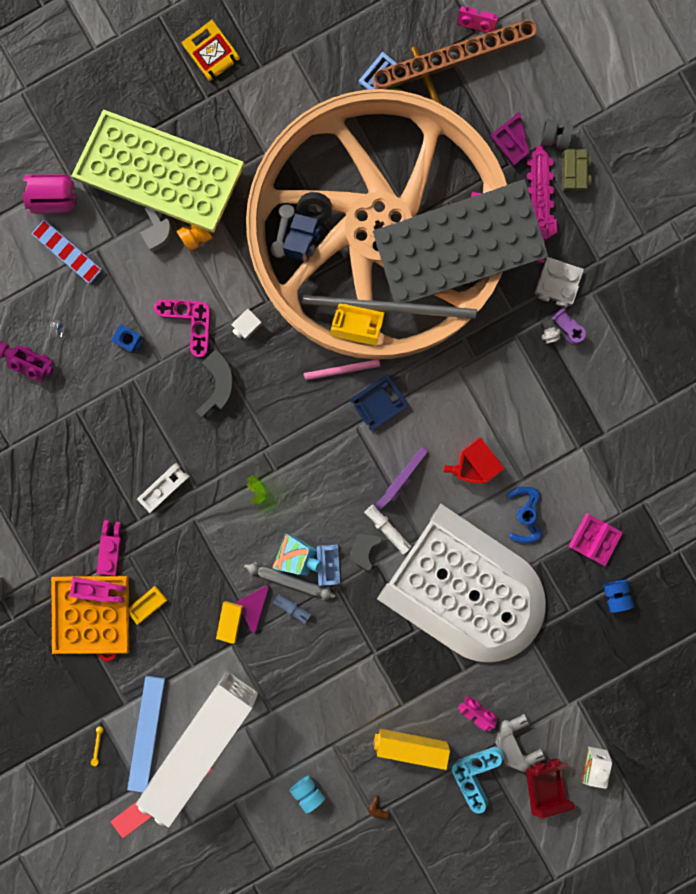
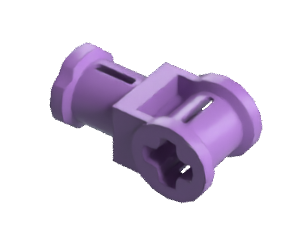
M562 308L551 320H555L562 328L561 331L566 335V339L570 344H578L584 340L586 331L566 314L565 308ZM578 331L580 333L578 338H573V332Z

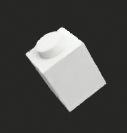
M247 309L231 325L235 328L233 332L240 339L244 337L247 340L262 325V322Z

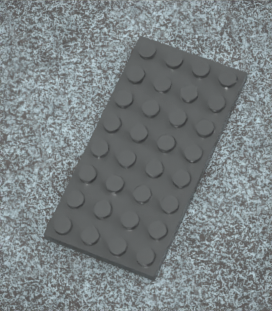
M525 179L373 230L394 302L409 303L548 257Z

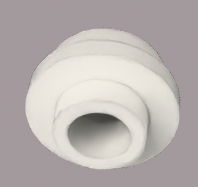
M552 327L544 331L545 334L542 335V339L546 343H551L560 339L559 334L561 332L560 329Z

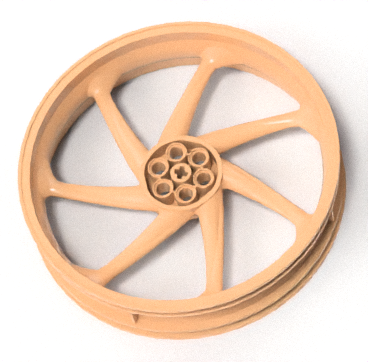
M375 89L350 92L326 100L301 114L281 132L265 153L255 174L248 198L246 225L249 251L259 280L275 308L286 321L311 341L326 349L351 357L374 360L394 359L423 352L442 343L471 320L470 318L448 317L427 331L403 339L392 338L380 332L377 345L374 346L331 336L329 329L319 325L303 313L298 299V290L301 285L332 255L348 245L357 299L373 301L372 264L375 262L383 267L379 251L373 249V245L376 243L373 230H375L377 223H379V226L382 224V227L397 223L393 222L390 218L393 214L400 215L401 221L417 215L427 183L436 142L440 134L449 137L472 161L484 183L483 193L507 185L501 167L488 144L471 125L449 108L428 98L404 91ZM369 114L397 115L410 118L422 130L424 140L420 154L401 197L398 198L375 163L344 124L345 119ZM329 133L335 134L350 154L367 186L368 193L276 190L273 184L290 155L312 135ZM306 193H322L330 199L332 210L343 212L346 216L318 244L313 255L309 256L308 262H303L286 284H280L268 256L265 240V221L273 208L278 204H298L301 196ZM310 204V205H309V206L321 207V206H319V205H317V204ZM382 204L385 209L382 212H377L374 206ZM365 213L368 218L366 221H359L357 215ZM364 232L367 238L364 241H359L356 235ZM503 272L480 279L479 282L465 291L457 292L449 289L434 295L453 304L455 307L477 309L478 312L494 291ZM370 324L369 327L375 328L376 330L377 326Z

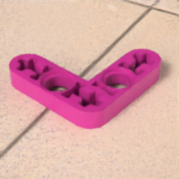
M166 299L157 301L154 310L160 317L192 319L190 351L198 358L206 356L209 347L210 307L205 302ZM163 303H165L166 307L172 308L173 303L174 315H171V310H165L164 314H162V311L158 308L162 307ZM181 304L186 305L188 308L187 313L184 315H180L177 312V308ZM200 306L207 310L202 316V319H206V322H195L196 318L200 319V313L196 312L197 309H200ZM202 324L205 326L206 331L203 335L196 334L195 328L197 325ZM195 337L199 339L205 338V342L201 340V346L204 347V351H201L200 354L194 350V347H198V340L194 341Z

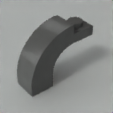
M216 349L202 362L211 371L216 383L213 395L196 411L203 418L211 416L216 411L214 408L216 405L223 410L228 404L234 388L232 369L224 356Z

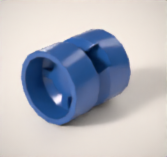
M618 580L603 585L605 595L609 597L607 603L610 612H621L634 607L632 596L628 595L630 592L628 580ZM621 592L623 593V595H618L614 597V594Z

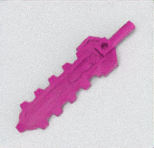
M537 146L531 158L527 159V166H531V173H527V180L531 181V187H528V191L531 195L532 205L545 244L547 239L557 233V221L553 215H550V209L554 207V201L550 200V195L554 193V187L549 186V181L553 180V173L549 172V167L553 166V159L549 158L543 146ZM545 258L538 260L537 263H545Z

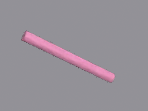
M377 359L304 373L306 381L380 367V361Z

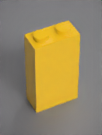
M380 729L379 734H375L373 745L374 750L377 751V757L447 769L450 749L446 741Z

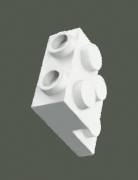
M547 257L534 294L539 295L538 298L543 301H549L550 299L556 301V305L567 308V306L573 305L584 269Z

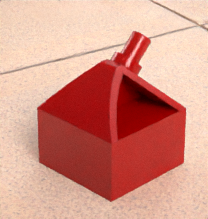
M479 437L459 451L458 465H444L443 473L453 474L458 479L467 482L486 483L501 472L504 467L482 438Z

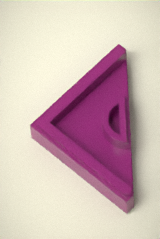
M268 585L236 601L238 605L243 606L242 614L252 633L256 631L269 589Z

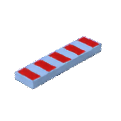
M45 220L32 232L35 238L90 285L103 271Z

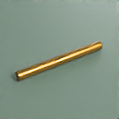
M417 46L410 48L414 58L421 56ZM417 64L419 71H423L422 67ZM430 75L423 77L431 99L442 105Z

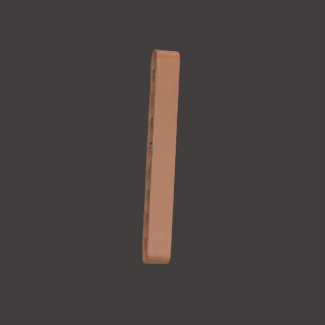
M525 20L380 69L374 75L373 87L375 89L388 90L526 43L536 33V25L531 20ZM522 28H527L530 31V35H525L522 32ZM504 34H509L512 37V41H507L504 38ZM486 40H491L494 43V47L487 46ZM468 46H473L476 49V53H470ZM455 52L458 55V59H452L449 53ZM437 58L441 65H434L431 59ZM413 65H420L423 71H415ZM400 70L404 73L405 77L398 78L395 72ZM382 76L386 79L387 83L380 84L377 78Z

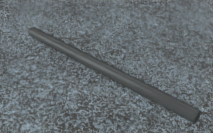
M311 295L303 296V305L338 308L339 304H346L375 311L477 319V309Z

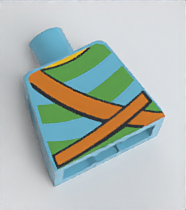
M285 534L273 569L307 576L310 570L318 572L322 562L315 559L316 549L294 535Z

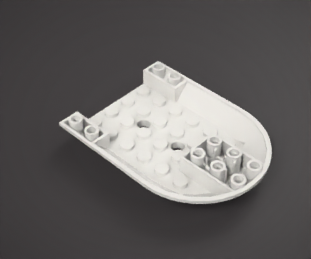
M440 503L430 518L431 521L377 599L463 657L480 662H497L511 658L531 644L542 626L545 616V593L541 581L533 568L524 559ZM441 568L447 570L448 574L445 579L437 577V571ZM473 590H477L480 594L479 599L476 601H472L469 598V593ZM504 612H510L511 617L508 621H502L501 619Z

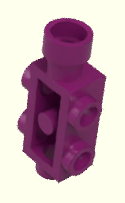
M0 342V358L5 357L8 359V368L40 383L46 377L49 378L51 376L53 367H51L52 361H50L48 356L44 354L38 355L27 346L21 347L17 345L13 349L9 347V344Z

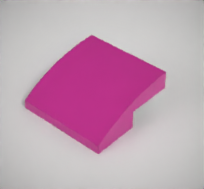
M586 513L568 547L605 566L623 532Z

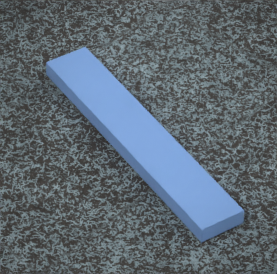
M147 675L145 677L127 788L130 791L143 793L149 783L165 678Z

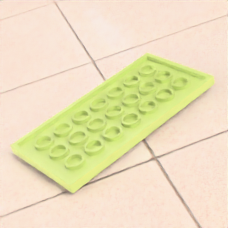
M103 110L74 169L72 178L214 233L242 172L244 162Z

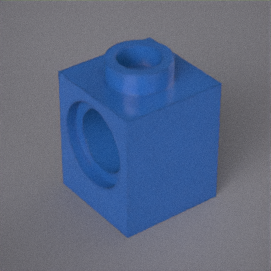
M122 324L119 325L111 341L132 353H135L136 350L139 351L144 342L142 341L143 336ZM127 335H132L133 342L127 345L125 343V337Z

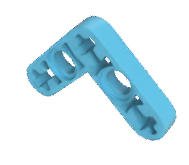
M497 747L461 758L452 767V773L470 809L478 814L485 811L488 806V799L476 774L500 766L504 759V753ZM492 754L494 756H498L497 760L495 758H492L489 761H487V759H489L492 756ZM479 759L483 766H475L473 760ZM458 767L464 768L465 771L459 770ZM466 782H471L475 789H467Z

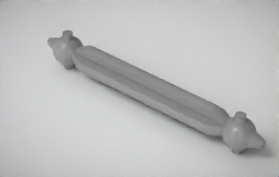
M257 562L244 566L251 576L258 574L262 578L311 595H321L323 601L335 598L329 587L322 589L319 585L266 567H259Z

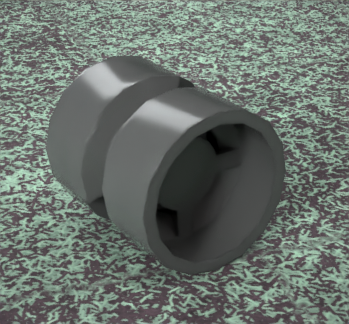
M547 119L540 144L550 147L554 144L558 149H568L573 125L565 123L558 125L556 121Z

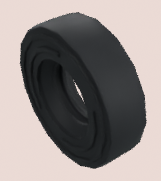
M309 192L299 199L297 212L299 215L318 219V224H323L328 221L332 214V203L322 193ZM310 204H317L321 206L322 211L317 213L311 212L307 207Z

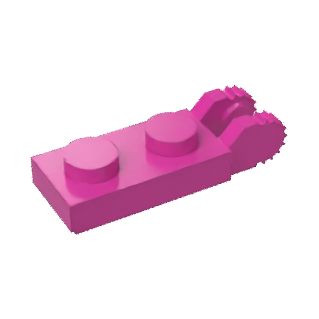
M104 520L100 539L97 574L116 576L121 544V522L115 523L114 536H108L110 524L109 521Z
M72 577L70 597L102 602H124V597L110 596L111 589L123 591L126 590V586L111 584L112 582Z

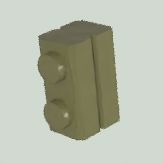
M566 149L562 153V192H585L588 186L591 185V175H588V167L591 166V155H588L587 149Z

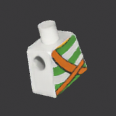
M588 746L582 783L607 789L612 766L607 750Z

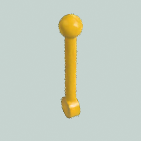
M101 726L96 728L97 738L94 758L91 760L92 766H97L99 763L97 757L100 737L103 733Z

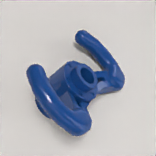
M532 487L514 488L507 493L509 498L519 494H529L530 496L525 506L517 510L516 518L521 524L527 526L531 535L519 536L511 533L509 538L518 543H533L540 540L542 536L541 530L536 525L537 512L535 508L540 498V493L538 489ZM527 511L529 516L525 519L522 515Z

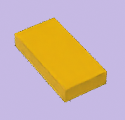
M154 586L129 607L128 613L135 623L139 625L168 599L157 586Z
M227 601L223 602L216 639L233 644L236 642L243 610L242 605Z

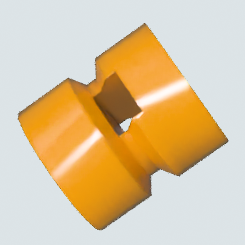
M192 224L189 227L184 226L177 230L178 235L189 252L197 249L200 242L204 244L212 239L208 230Z

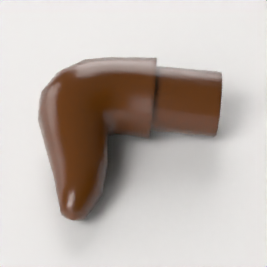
M375 795L368 807V812L375 818L387 820L388 812L377 808L379 798L378 795Z

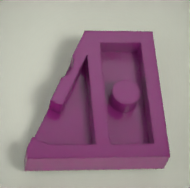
M520 112L490 135L491 140L513 167L529 154Z

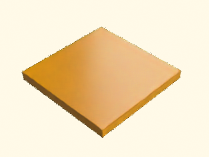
M129 576L51 577L52 654L129 653ZM72 577L125 585L126 590L118 591L111 589L110 596L124 597V602H102L70 597Z

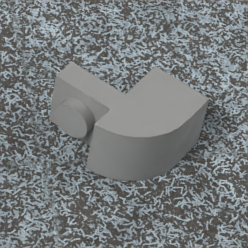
M146 207L145 210L153 226L140 233L149 250L154 252L170 241L172 225L168 218L161 221L163 216L160 212Z

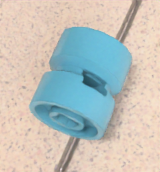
M310 776L304 777L290 789L292 796L296 800H300L299 805L305 813L313 811L325 800L321 791L314 789L315 783Z

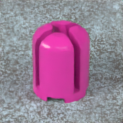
M26 174L23 181H27L26 192H23L25 209H30L28 214L69 213L73 210L76 203V191L73 190L75 189V184L69 175Z

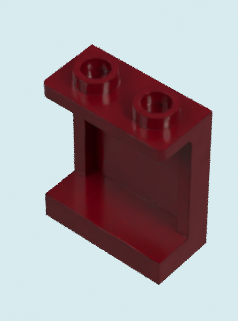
M550 759L549 763H535L533 767L526 769L531 813L533 816L544 819L574 810V802L566 799L563 769L568 768V763L562 762L560 759Z

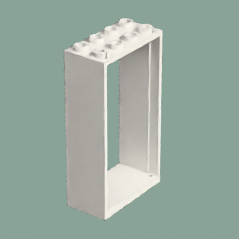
M227 671L137 801L136 805L142 813L153 816L159 825L170 827L253 708L258 692Z

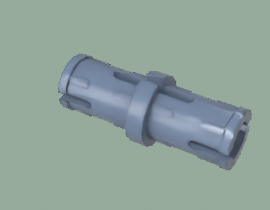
M280 593L273 602V604L286 611L288 616L292 615L303 624L311 616L310 613L297 606L298 603L295 601L294 603Z

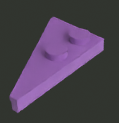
M421 447L406 468L403 469L386 490L384 496L374 505L381 510L390 500L393 502L400 495L398 490L401 486L405 488L411 480L409 475L428 452L425 448Z

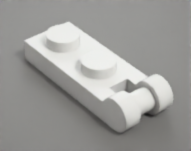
M177 462L137 498L149 513L157 508L190 477L180 469L181 466ZM172 474L178 477L175 482L170 478Z

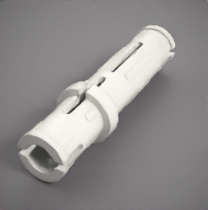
M374 504L364 512L376 524L375 527L379 528L402 554H405L412 547L390 524L388 518L384 517L377 510Z

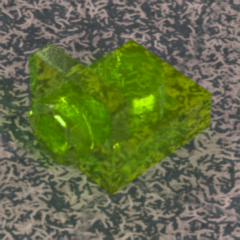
M252 474L247 478L249 482L247 486L253 493L257 492L258 495L249 502L251 504L256 502L258 505L266 499L265 494L268 491L257 476Z

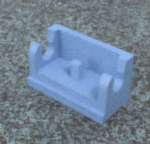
M338 545L317 546V560L322 562L321 568L318 571L319 586L340 583Z

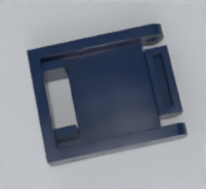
M388 374L350 399L351 403L357 399L360 401L354 405V408L366 425L372 421L374 422V425L369 427L370 431L409 406ZM388 385L391 386L400 399L395 404H393L383 389Z

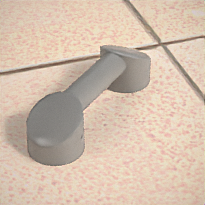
M289 204L282 205L279 209L281 222L277 240L271 246L272 255L276 258H283L285 256L283 246L288 221L295 216V210Z

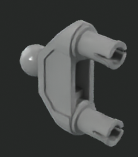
M524 714L511 721H502L495 741L497 748L501 749L504 753L503 760L505 764L522 772H526V769L533 766V764L546 760L541 749L527 756L522 755L513 736L514 732L529 726ZM492 754V756L489 759H487V761H489L492 758H495L497 760L498 756H494Z

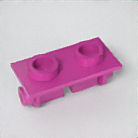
M467 6L460 8L457 25L487 33L494 31L498 16H495V13L481 11V15L477 14L478 9Z
M466 695L464 704L461 703L458 707L460 713L469 720L474 716L477 717L474 720V724L483 731L487 730L489 732L492 728L494 729L497 722L495 714L481 706L476 699Z

